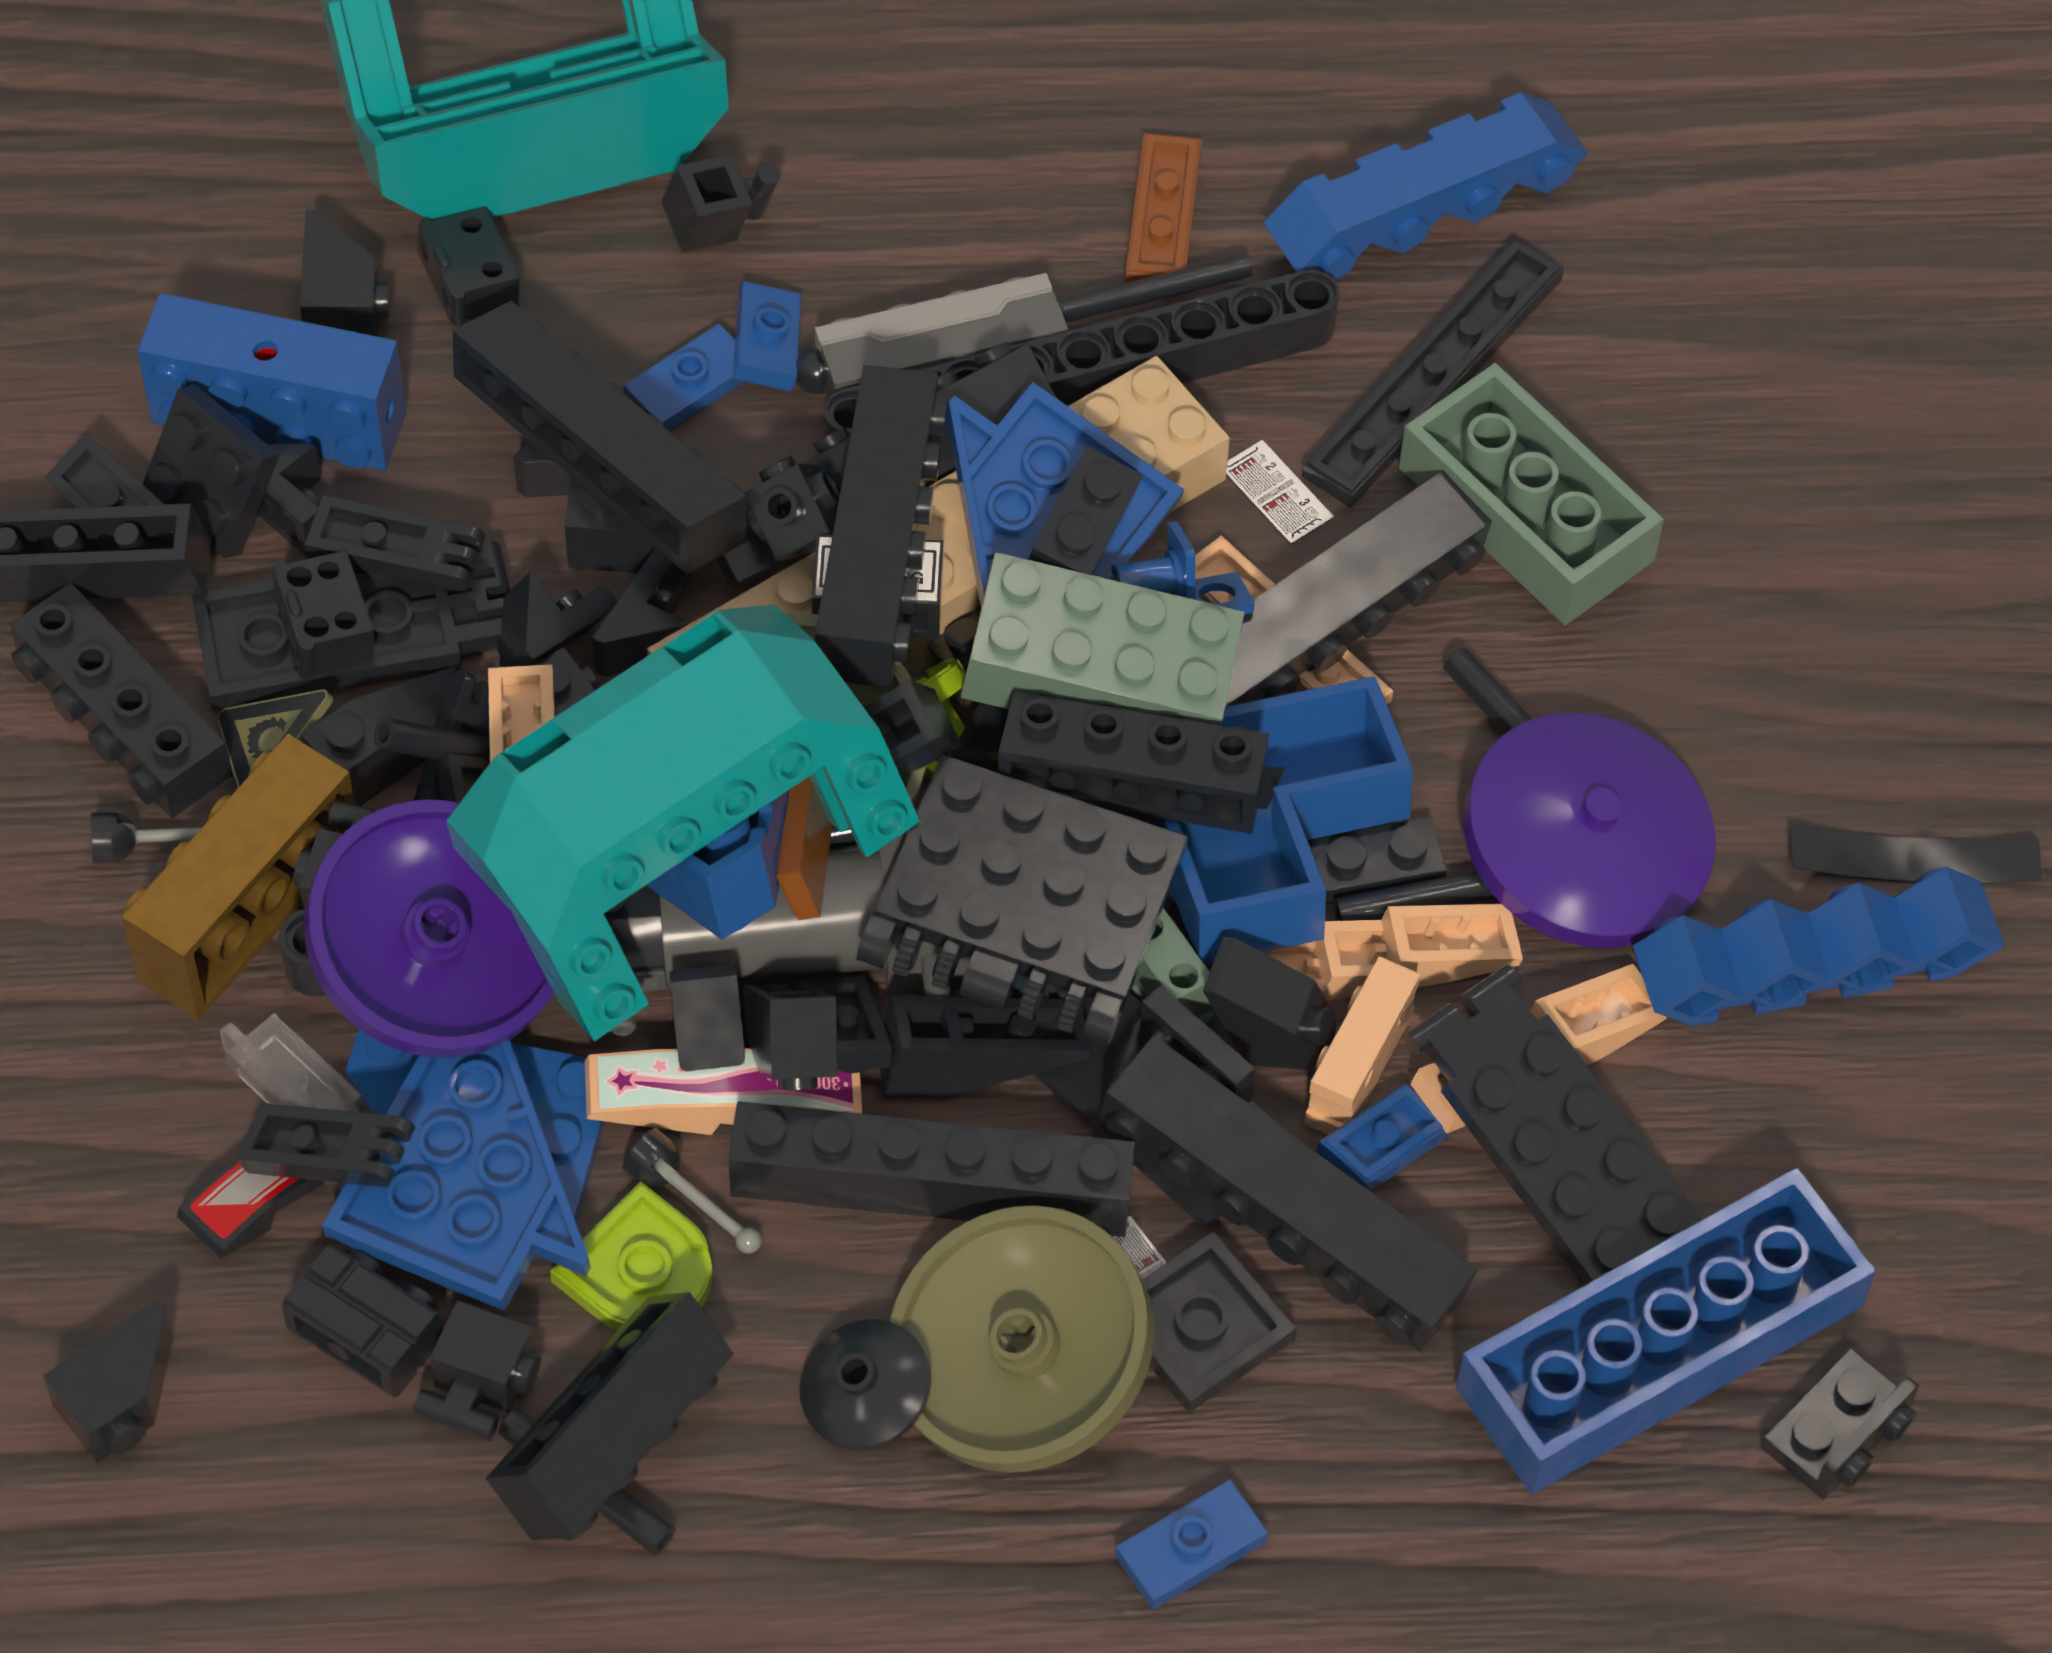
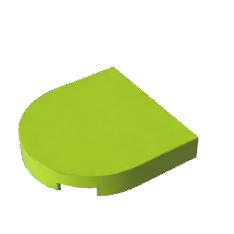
M641 1181L582 1239L591 1266L587 1276L560 1265H556L550 1271L551 1282L600 1322L615 1331L621 1328L649 1296L690 1292L702 1308L709 1296L713 1280L712 1259L706 1238L693 1222Z

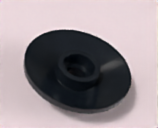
M864 1319L845 1324L823 1338L813 1349L805 1363L800 1380V1401L803 1412L814 1430L825 1440L836 1446L851 1450H868L884 1446L906 1433L922 1414L931 1390L930 1363L927 1354L918 1340L905 1328L895 1323L880 1319ZM867 1367V1375L862 1382L854 1385L848 1383L851 1375L856 1370Z

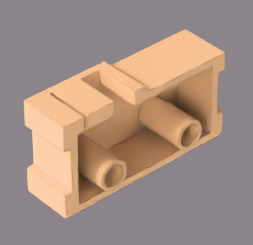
M1380 956L1378 957L1363 987L1358 985L1349 1002V1012L1330 1047L1326 1045L1318 1058L1315 1067L1317 1071L1310 1084L1309 1093L1311 1095L1309 1107L1305 1114V1125L1329 1135L1362 1112L1413 1015V1003L1421 974Z

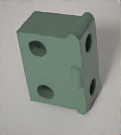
M1164 908L1154 929L1131 991L1142 1003L1149 994L1161 985L1198 1019L1207 1024L1215 1019L1212 1006L1203 992L1210 972Z

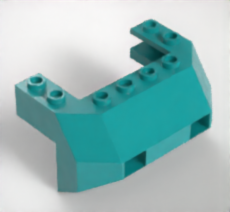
M320 0L343 101L371 180L382 196L431 221L482 207H487L491 218L674 172L677 165H682L729 109L725 59L699 34L692 0H621L627 33L410 87L389 0Z
M776 605L717 610L496 755L446 822L453 848L512 912L559 1003L586 1033L596 1041L649 1005L604 916L605 912L807 777H809L829 822L841 833L850 828L860 852L866 858L911 829L920 820L881 731L816 642Z

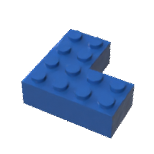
M1375 676L1225 707L1221 726H1238L1249 731L1269 734L1266 767H1285L1278 786L1273 787V797L1268 809H1258L1253 834L1145 816L1149 824L1188 837L1186 850L1171 890L1192 948L1204 965L1214 962L1223 937L1236 938L1261 952L1323 940L1325 935L1326 888L1307 840L1410 818L1413 767Z

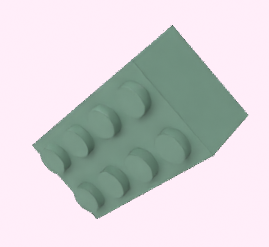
M1494 363L1405 425L1399 469L1418 487L1443 470L1492 521L1484 544L1486 551L1565 626L1655 561L1664 518L1498 364Z
M995 552L960 698L1009 709L1014 691L1034 695L1047 694L1058 699L1100 706L1112 705L1124 710L1160 716H1178L1185 720L1221 726L1245 612Z

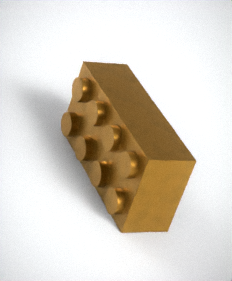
M287 734L273 751H264L253 763L248 778L232 796L225 795L214 805L207 823L192 840L181 842L173 850L167 861L166 868L149 887L143 886L139 888L129 899L122 915V920L137 981L199 1021L280 930L285 920L303 904L299 887L293 885L294 871L302 849L312 850L319 828L344 834L347 831L346 829L328 825V816L334 800L355 805L349 771L290 734Z

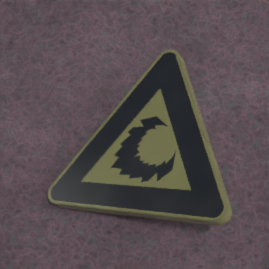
M325 689L222 709L217 715V722L222 738L226 742L229 761L238 788L248 778L255 760L264 751H273L287 734L302 742L301 734L320 721L332 704L333 696Z

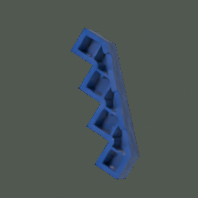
M1520 92L1500 100L1499 109L1501 111L1478 121H1475L1470 113L1428 130L1427 139L1429 141L1402 151L1400 146L1395 143L1356 159L1354 163L1356 171L1332 181H1329L1325 174L1322 173L1301 182L1263 224L1296 272L1317 270L1331 276L1335 281L1346 275L1354 267L1356 259L1370 244L1405 254L1410 248L1417 246L1427 237L1429 228L1444 213L1477 224L1482 218L1491 215L1498 209L1502 198L1517 183L1549 194L1553 189L1563 185L1570 179L1574 168L1589 153L1552 103Z
M1947 866L1924 873L1916 880V885L1896 897L1858 882L1837 889L1830 895L1829 901L1809 913L1769 899L1750 905L1742 912L1740 918L1722 929L1684 915L1667 919L1656 926L1654 933L1633 945L1654 1013L1690 1026L1718 1022V1010L1746 1004L1752 1005L1754 1014L1803 1006L1807 1000V993L1837 987L1842 998L1889 990L1893 987L1894 977L1922 971L1926 972L1929 982L1953 978L2005 947L1982 882Z

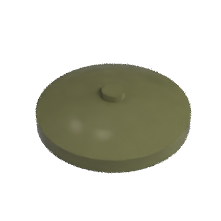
M1021 1206L996 1210L976 1217L949 1232L912 1269L900 1290L890 1318V1322L905 1328L918 1340L927 1354L932 1377L930 1395L922 1414L914 1425L947 1455L973 1467L996 1472H1027L1044 1469L1071 1459L1096 1444L1119 1423L1139 1394L1150 1366L1154 1346L1155 1325L1153 1308L1145 1282L1133 1261L1106 1231L1093 1222L1065 1210L1042 1206Z

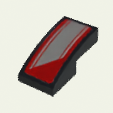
M233 1159L179 1207L177 1218L222 1259L270 1231L275 1212L322 1186L324 1181L247 1173L236 1159Z

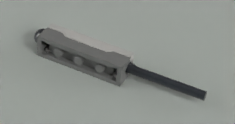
M1242 254L1071 297L1055 296L1054 291L1052 292V286L1047 273L1026 278L1013 277L1003 283L971 291H954L945 297L916 304H899L886 311L861 317L840 318L827 325L815 327V350L812 348L808 349L797 358L796 383L802 390L814 395L823 394L825 389L829 399L835 392L860 385L863 365L919 370L984 353L1005 341L1009 346L1063 333L1068 331L1066 322L1252 277V264L1248 254Z

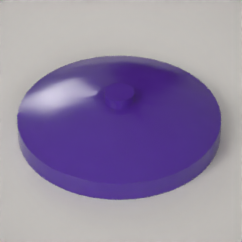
M1557 713L1537 717L1512 728L1501 736L1485 754L1469 783L1463 808L1465 841L1475 869L1484 884L1496 899L1517 918L1532 928L1564 942L1594 948H1615L1634 945L1654 933L1656 926L1661 922L1673 917L1685 916L1703 891L1711 874L1716 850L1715 828L1708 802L1699 784L1687 767L1662 743L1647 733L1616 719L1587 713Z
M444 800L409 801L380 809L364 817L341 835L326 854L310 886L304 915V936L309 960L320 986L337 1010L350 1023L366 1035L396 1050L426 1057L451 1058L481 1053L512 1039L537 1018L551 999L554 991L512 912L453 848L446 821L459 803Z

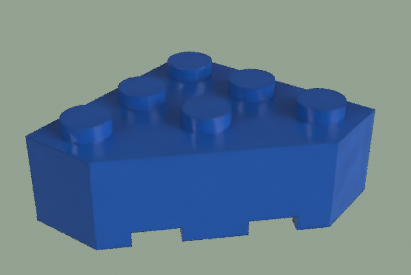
M789 790L647 884V886L721 940L743 929L750 922L775 908L780 887L776 873Z

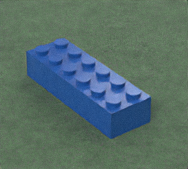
M1795 1168L1463 1353L1456 1389L1529 1493L1533 1495L1862 1308L1876 1270L1801 1171Z

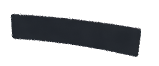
M1801 825L1791 826L1792 864L1797 869L1849 877L1916 882L1921 875L1928 871L1944 868L1945 866L1980 880L1982 883L2038 881L2042 878L2040 846L2037 837L1989 839L1908 838L1847 833Z

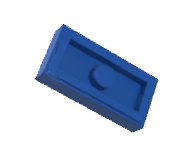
M746 281L742 282L737 298L733 379L792 391L797 378L796 360L798 358L800 293Z
M717 324L624 385V394L647 414L656 416L664 428L670 431L745 382L733 379L735 339L720 324Z
M1404 1083L1322 1139L1315 1152L1371 1192L1444 1141L1448 1134H1446L1441 1123L1418 1094L1409 1085Z
M1230 1479L1115 1547V1557L1147 1604L1154 1610L1266 1544L1268 1532Z

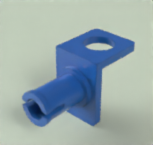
M1178 521L1169 522L1167 525L1168 550L1165 551L1164 557L1123 565L1119 563L1111 567L1113 575L1111 580L1202 602H1206L1200 598L1204 593L1223 591L1231 594L1234 598L1230 601L1214 605L1244 611V614L1253 613L1255 610V602L1238 573L1233 572L1195 579V552Z

